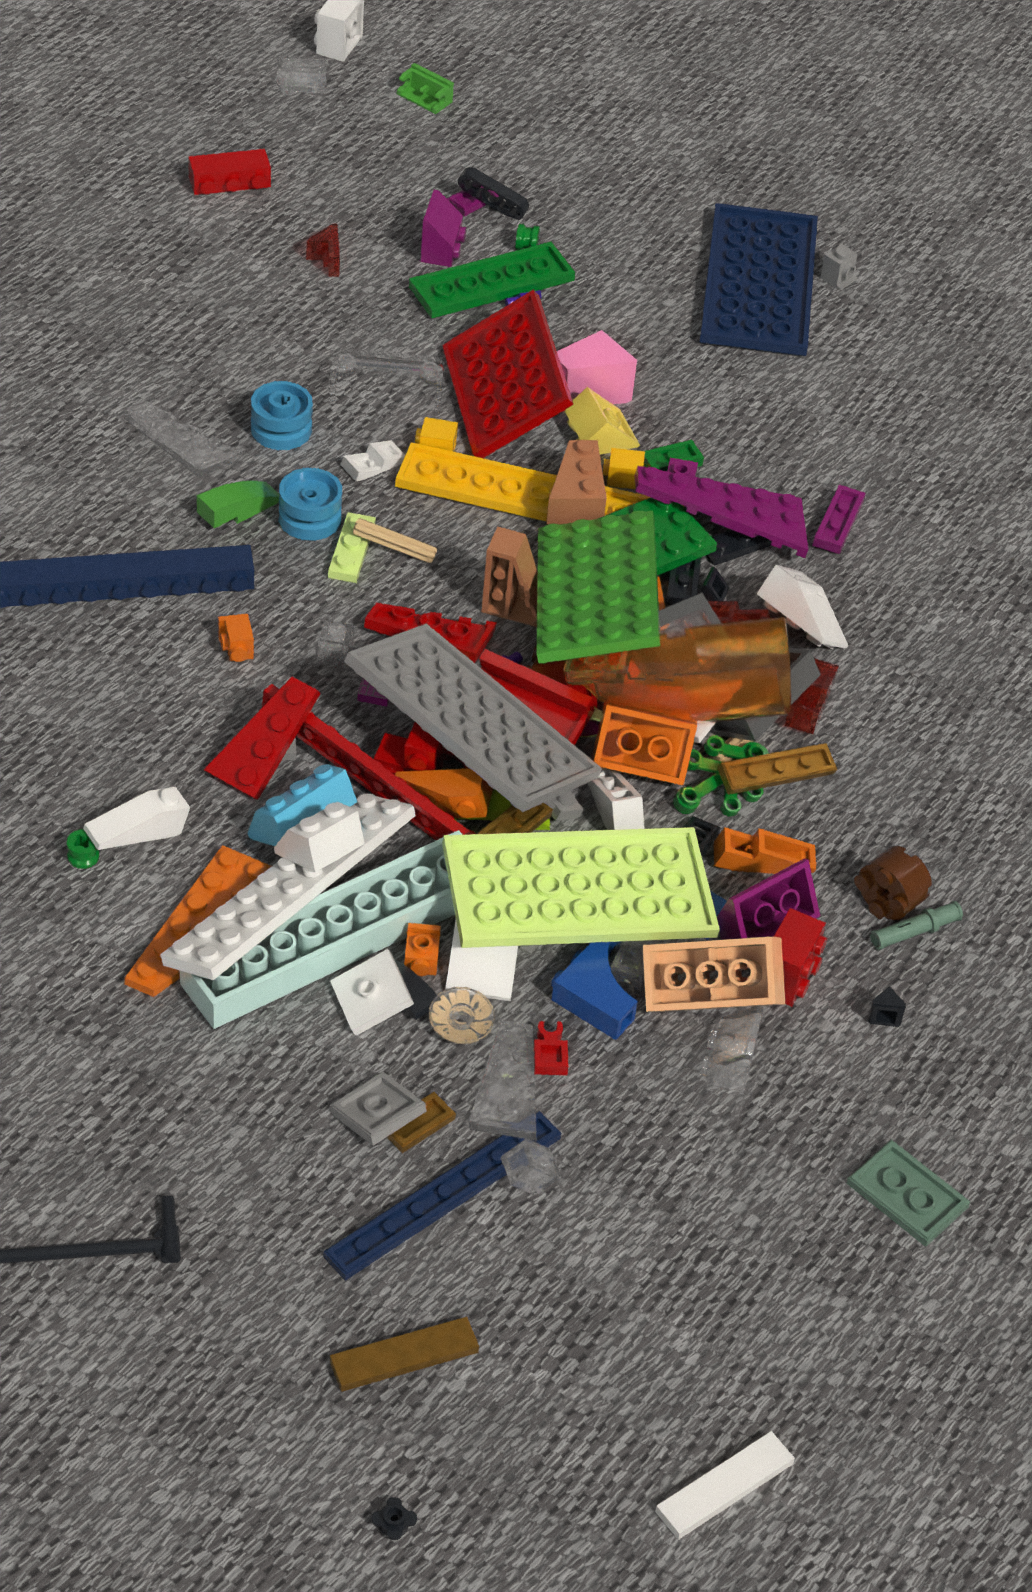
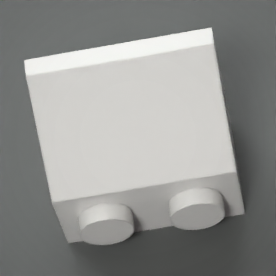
M327 0L323 7L317 10L315 14L317 32L314 37V44L317 45L316 54L344 62L363 36L364 0Z
M338 801L328 804L322 811L302 819L299 824L288 829L274 847L275 854L316 873L365 844L358 810Z

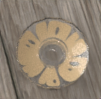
M452 987L441 991L433 998L429 1008V1019L435 1032L444 1039L457 1044H471L482 1040L491 1032L495 1022V1013L489 999L479 991L468 987ZM457 1019H463L466 1022H459Z

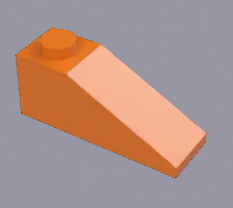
M471 769L402 771L395 773V776L404 779L410 787L421 795L427 796L434 805L442 811L451 814L454 818H480L487 815L493 788Z

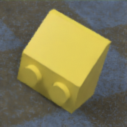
M586 387L572 400L574 405L564 410L569 418L567 420L569 427L578 435L577 440H597L600 455L611 453V448L632 449L640 446L621 410L589 387Z

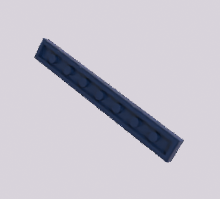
M540 1111L323 1251V1257L346 1281L560 1140L562 1133Z

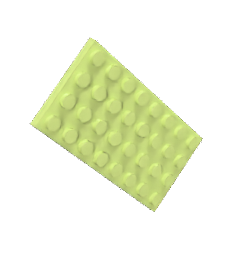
M694 827L444 835L442 846L461 948L718 937L720 928Z

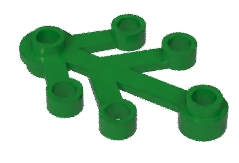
M717 735L710 736L704 744V750L710 756L722 754L735 759L754 757L752 754L756 756L769 754L767 749L759 743L749 742L743 747L725 744L723 739ZM710 743L716 744L718 749L713 748ZM692 749L690 757L694 758L696 763L689 760L687 769H699L716 774L694 788H681L673 799L674 807L678 812L682 814L693 813L699 806L702 797L724 784L717 769L722 761L704 758L699 751ZM726 788L724 801L720 809L725 816L732 817L740 811L741 802L737 798L738 793L728 795ZM763 788L754 790L757 795L751 794L750 791L743 792L744 799L748 802H757L763 795ZM727 804L733 805L735 810L730 809Z

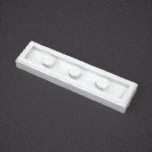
M771 1431L658 1504L655 1512L679 1540L793 1465L795 1458Z

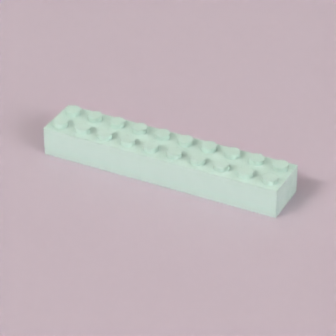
M458 830L449 835H462V833ZM443 838L319 894L216 979L211 980L180 971V985L211 1027L216 1029L407 938L408 923L434 925L455 915L442 846Z

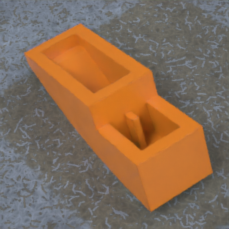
M724 827L714 841V866L739 872L776 874L805 858L809 860L811 873H814L816 870L815 845L758 828L754 835H749Z

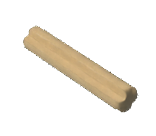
M361 518L357 519L353 528L354 535L427 563L433 562L437 552V548Z

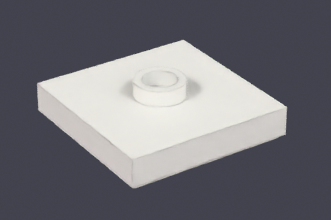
M388 949L330 980L349 1026L355 1035L361 1034L414 1004L393 955Z

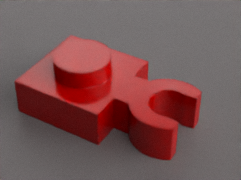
M544 1021L538 1023L537 1037L539 1040L534 1039L533 1046L534 1075H568V1040H561L563 1033L562 1022H557L554 1032L545 1030Z

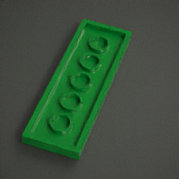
M551 241L409 278V288L432 319L504 300L505 298L515 297L519 293L530 292L533 289L538 291L575 281V271Z

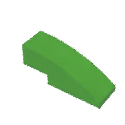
M240 481L225 484L197 495V513L214 529L232 519L238 524L279 503V493L267 482Z

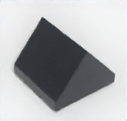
M712 567L699 594L703 593L709 604L721 607L730 587L718 570Z
M889 986L873 999L868 1022L875 1025L899 1027L902 1023L906 1003Z

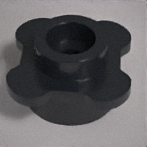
M392 1497L387 1500L386 1506L381 1511H375L372 1514V1523L374 1526L379 1527L381 1532L390 1540H399L409 1527L417 1523V1515L414 1511H408L402 1506V1501L399 1498ZM396 1516L398 1520L392 1521L391 1517Z

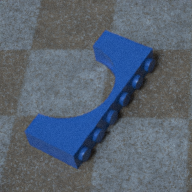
M710 891L716 916H718L727 900ZM621 941L589 943L583 951L578 950L575 953L570 965L564 971L559 970L555 974L551 982L553 987L551 1000L617 1040L635 1020L638 1002L618 984L609 966L608 958Z

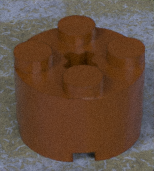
M891 846L866 864L854 878L856 887L869 905L870 913L878 919L885 917L890 920H899L930 895L928 888L932 886V880L927 867L918 856L910 857L904 853L906 850L904 847Z

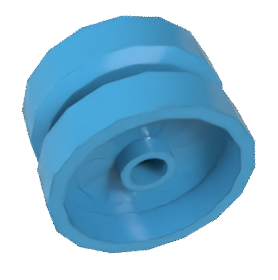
M273 381L263 384L256 389L251 397V434L256 442L264 447L275 450H290L300 447L307 442L312 434V396L307 389L299 384L288 381Z
M302 468L284 476L279 485V523L282 529L292 537L311 541L327 538L338 530L341 525L342 485L339 479L330 472L319 468Z

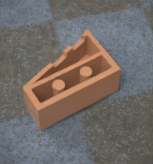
M569 440L549 498L546 524H567L579 519L594 520L605 515L607 498L597 440Z
M497 526L486 553L481 612L537 627L538 572L526 534Z

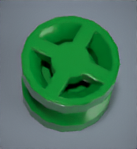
M519 223L515 250L538 245L540 226L534 225L530 228Z
M84 829L76 830L69 834L66 843L69 863L79 869L94 866L99 860V850H97Z

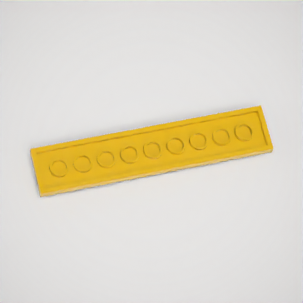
M411 442L396 476L395 487L547 522L549 498L557 475ZM605 486L607 499L604 516L650 497Z

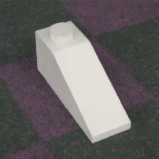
M602 768L599 777L588 782V786L605 827L608 830L644 829L642 796L618 771Z
M176 787L151 790L85 823L83 829L97 850L175 837L182 833L190 806Z

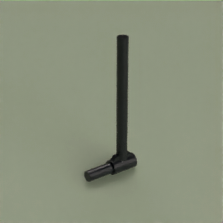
M169 1195L163 1196L160 1199L162 1226L154 1234V1238L0 1249V1264L153 1252L163 1263H178L181 1260L179 1227L176 1225L175 1199Z

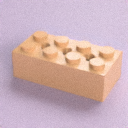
M779 937L643 945L646 1012L785 1004L782 939ZM750 968V976L748 978L742 977V970ZM717 970L718 978L710 979V972ZM685 972L686 979L678 981V974Z

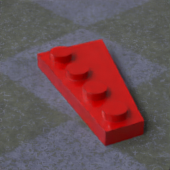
M375 603L365 617L364 628L379 634L394 636L428 624L475 663L492 638L497 622L486 621V625L471 623L472 618L459 616V621L441 618L442 613L430 611V613L420 615L415 614L413 608Z
M291 677L206 766L204 771L258 800L321 693L306 683Z

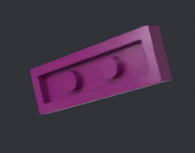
M842 485L838 486L814 537L813 546L837 554L841 553L863 505L865 492Z

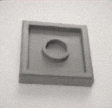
M384 1072L330 1105L331 1113L338 1120L372 1146L427 1112L424 1101Z

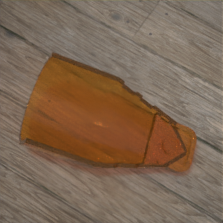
M785 617L692 626L684 628L685 634L667 638L666 632L661 633V646L568 659L564 666L567 684L583 685L601 702L693 724L788 716L791 708V668Z

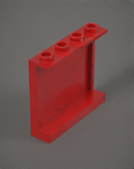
M484 649L479 658L481 669L575 745L595 712L593 697ZM444 748V760L451 761V759L461 762L465 769H469L464 762Z

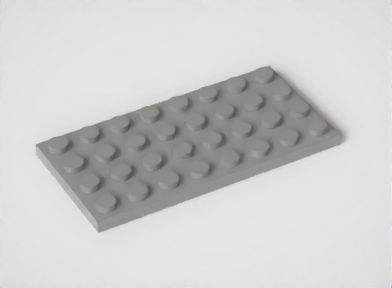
M428 624L347 653L344 662L357 675L363 677L376 688L378 693L388 698L401 712L407 714L420 725L422 730L432 735L446 750L452 752L465 763L466 767L477 773L491 788L496 789L514 807L522 812L597 779L602 771L598 764Z

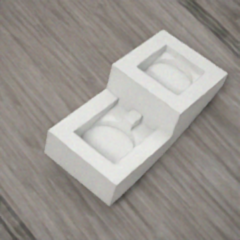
M392 440L369 443L366 453L343 456L341 466L355 481H361L402 464L405 454Z

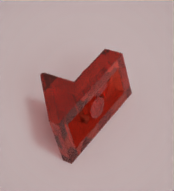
M338 224L329 225L307 240L306 260H323V267H328L329 277H339Z

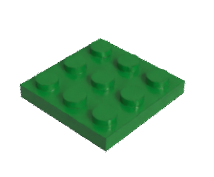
M650 497L608 514L621 516L635 511H653L657 576L713 553L717 548V542L689 512H686V509L681 504L676 502L666 504Z

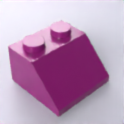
M433 189L423 219L420 262L452 267L454 258L459 259L461 243H464L466 237V227H462L463 215L439 190Z

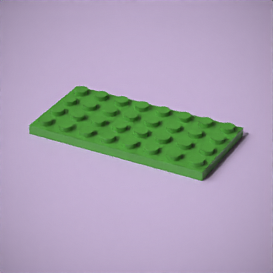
M635 511L621 516L607 515L601 519L594 520L579 519L573 523L560 525L553 523L538 528L537 658L539 664L661 646L653 511Z

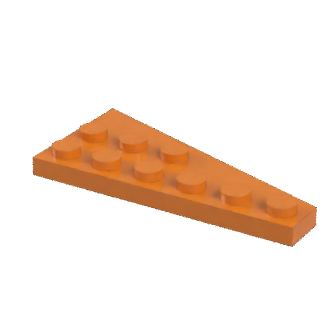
M222 845L125 976V985L155 997L180 979V970L163 966L160 954L272 866Z

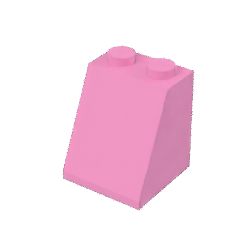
M601 330L557 351L572 400L586 387H589L612 404L632 401L637 359Z

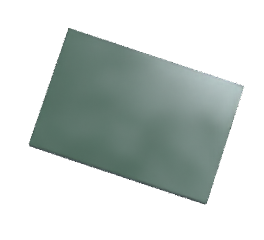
M892 1139L849 1176L846 1183L925 1247L969 1208L970 1201Z

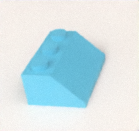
M330 764L321 765L313 771L312 775L291 784L290 789L280 796L268 799L265 803L266 805L255 811L247 834L252 840L276 846L288 829L299 824L302 819L322 811L328 804L338 801L351 807L358 801L346 769L331 766Z

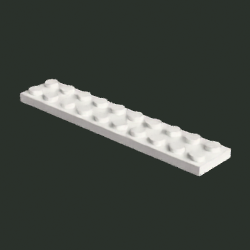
M364 793L357 798L358 802L352 805L351 808L358 810L364 845L316 873L288 859L280 858L276 864L260 874L257 879L244 889L238 891L233 898L218 907L214 913L198 923L191 931L175 941L171 947L160 954L163 966L211 980L216 979L416 816L414 806L396 799L390 800L373 794Z

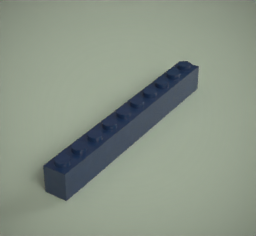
M251 545L0 562V608L49 603L64 604L78 601L94 602L106 599L123 600L134 597L153 598L163 595L182 596L191 593L210 594L220 591L254 589V564Z

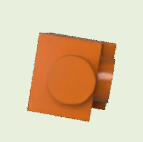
M248 614L218 617V638L221 642L222 651H228L229 660L241 662L247 659H254V637Z
M408 923L404 965L418 976L436 975L441 931V926Z

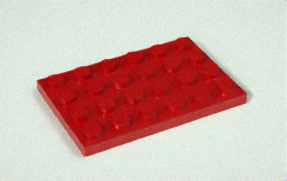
M534 289L442 345L472 453L475 457L485 458L574 405L540 297Z

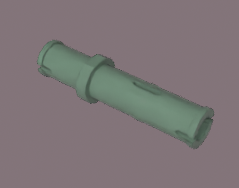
M952 901L935 909L929 907L923 909L919 915L871 931L870 939L879 951L887 946L928 931L930 933L937 932L941 926L962 920L963 911L957 901Z

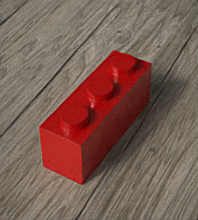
M265 149L188 156L189 179L194 195L271 187V166Z

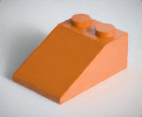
M604 702L591 760L603 768L684 785L697 724Z

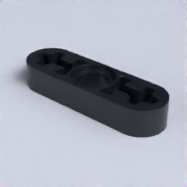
M465 168L458 178V185L463 191L508 217L520 220L529 209V203L525 197L476 168ZM488 190L494 191L499 197H494Z

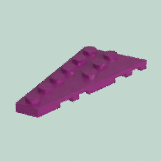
M637 466L635 472L636 492L666 504L679 503L687 507L686 512L694 515L698 511L712 516L711 522L752 538L760 535L772 541V546L780 549L782 545L797 550V556L806 558L809 549L802 498L792 494H779L765 489L744 487L736 483L728 484L714 481L710 478L688 476L680 472L663 471L655 467Z

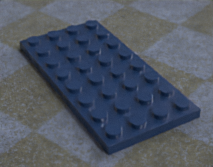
M721 203L715 204L700 334L701 343L802 356L807 355L818 216Z

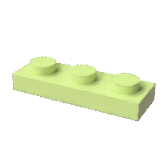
M347 513L328 570V578L357 583L370 540L354 535L353 528L358 518L375 524L376 517Z

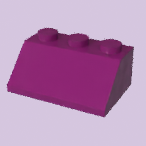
M804 858L729 898L717 916L721 940L774 937L790 908L813 918H819L820 911L809 860Z

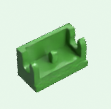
M413 63L399 77V80L405 81V83L397 89L396 94L434 114H437L453 102L454 83L416 63Z

